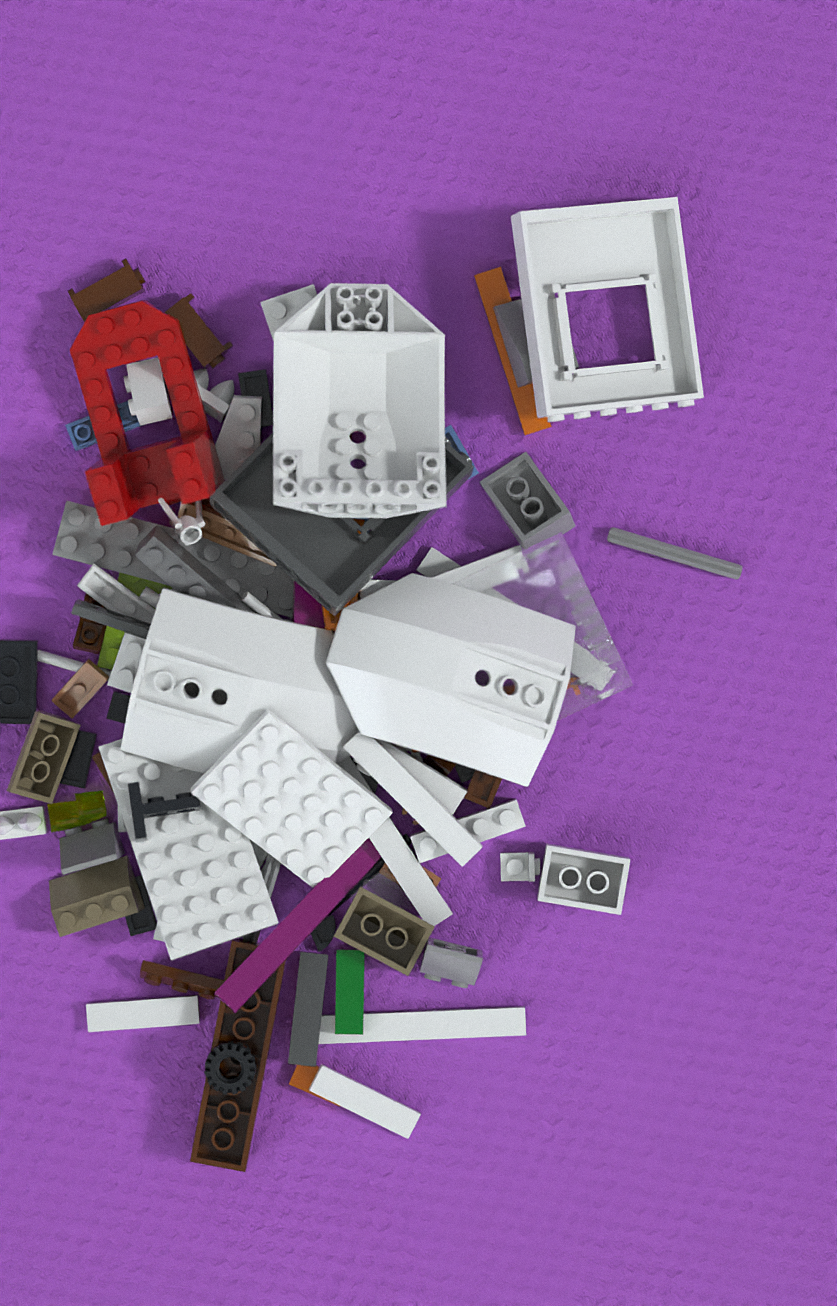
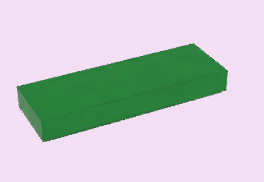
M360 950L336 951L335 1035H363L365 953Z

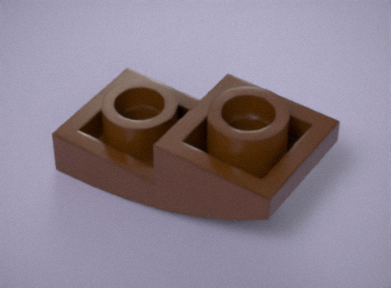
M85 594V602L106 608L90 595ZM80 617L73 649L100 655L107 626Z

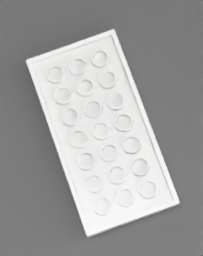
M122 739L99 746L103 763L171 961L279 923L250 839L200 799V811L145 818L147 841L136 843L128 783L139 782L142 804L148 803L147 799L163 796L166 801L176 799V794L191 792V787L204 773L120 750Z

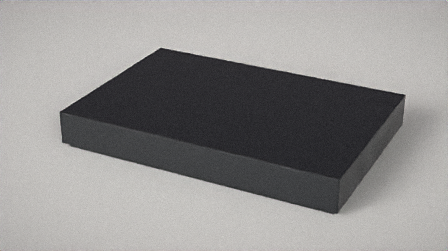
M0 639V724H31L35 711H37L38 640Z

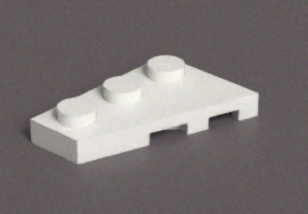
M238 395L233 397L215 444L225 480L261 444L262 397Z

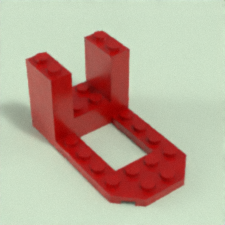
M145 300L88 315L70 349V353L102 457L85 471L100 525L104 526L127 520L140 508L158 504L159 498H163L164 501L181 498L182 505L210 498L216 492L215 490L225 481L179 320L155 308L154 305ZM158 355L181 436L130 449L107 369Z

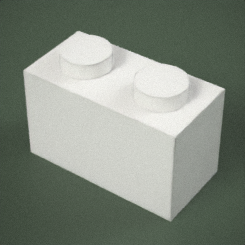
M159 358L126 364L128 376H124V383L127 393H132L133 399L128 400L131 416L136 415L140 425L173 418Z

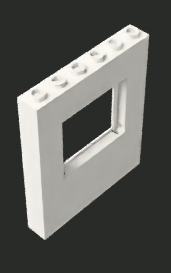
M678 197L520 211L511 215L537 418L547 417L548 422L565 420L564 415L573 414L574 419L591 417L590 412L600 411V416L617 414L616 409L626 408V413L643 411L642 406L651 405L652 410H662L669 408L668 403H677L678 407H688L695 405L694 400L704 398ZM645 284L655 361L575 369L565 292Z

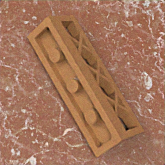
M210 498L202 499V517L205 526L201 528V537L271 566H277L276 563L210 505ZM195 501L183 505L181 502L177 518L179 519L185 515L196 518Z

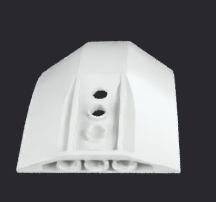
M330 283L274 332V505L331 518H390L446 507L445 335L388 284ZM354 431H360L365 434L366 439L363 443L356 444L350 440V434ZM354 459H361L365 462L366 466L362 469H355L350 465V462Z
M411 573L342 609L326 664L361 735L417 750L528 787L553 735L570 679L576 626L474 590ZM479 670H484L489 675V682L483 687L479 686L475 681V674ZM506 679H510L515 685V690L511 695H507L503 691V683Z
M163 588L142 651L129 701L120 750L205 774L268 709L334 763L346 759L351 755L343 746L359 729L326 664L334 637L333 631L240 610ZM188 682L196 683L200 689L199 695L196 697L187 695L185 684ZM223 689L226 691L228 701L223 705L216 704L212 699L214 690Z

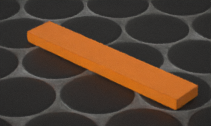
M498 267L476 274L474 277L524 435L551 428V423L548 422L547 417L537 418L533 384L517 387L493 309L495 306L512 302L502 269Z

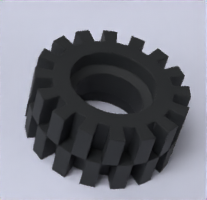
M234 1041L223 1042L214 1047L208 1055L204 1066L205 1077L207 1076L209 1085H212L217 1092L219 1090L223 1092L222 1094L226 1095L228 1093L233 1095L244 1091L253 1081L256 1072L255 1057L251 1054V1050L248 1047L242 1046V1043H233ZM233 1057L240 1062L241 1073L236 1078L229 1079L221 1074L219 1066L223 1059Z

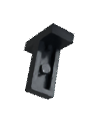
M139 782L128 783L136 843L147 841L145 818L200 811L199 798L193 796L191 792L176 794V799L166 801L163 796L147 799L148 803L142 804Z

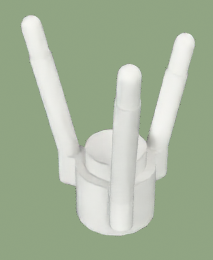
M159 498L158 502L171 519L169 521L170 526L175 529L181 541L186 546L198 542L202 536L201 528L205 526L202 517V500L195 501L196 518L185 515L178 519L164 499Z

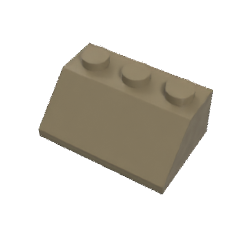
M42 710L35 711L7 791L52 804L81 725Z
M128 855L49 880L51 912L59 937L138 913L145 909Z
M360 886L334 937L409 976L435 926Z

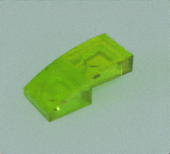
M103 790L75 793V801L47 804L51 832L80 827L107 815Z

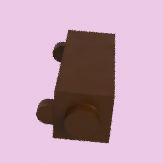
M126 258L121 261L124 265L123 268L78 293H75L73 288L68 290L70 298L84 322L90 314L116 308L145 292L142 284L146 283L138 268L132 269Z
M190 293L164 313L179 320L185 344L203 367L207 369L211 366L214 369L226 359L223 355L233 345L230 341L224 346L219 342L189 304L195 298Z

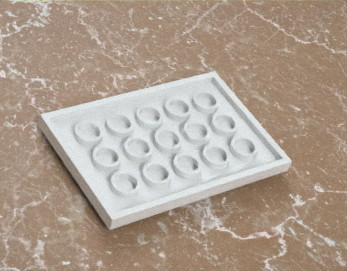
M268 709L191 787L193 795L312 888L324 878L330 877L393 813L391 807Z

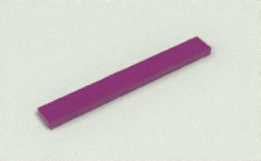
M370 838L330 877L324 878L215 992V995L233 1012L236 1013L382 858Z

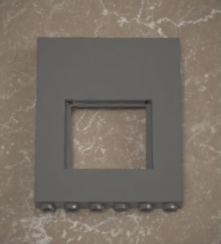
M273 433L210 497V505L334 616L440 509L436 508L390 518H370L361 527L352 518H331L274 505ZM445 436L447 501L471 477L474 466L471 459L465 453H458L451 447V442Z

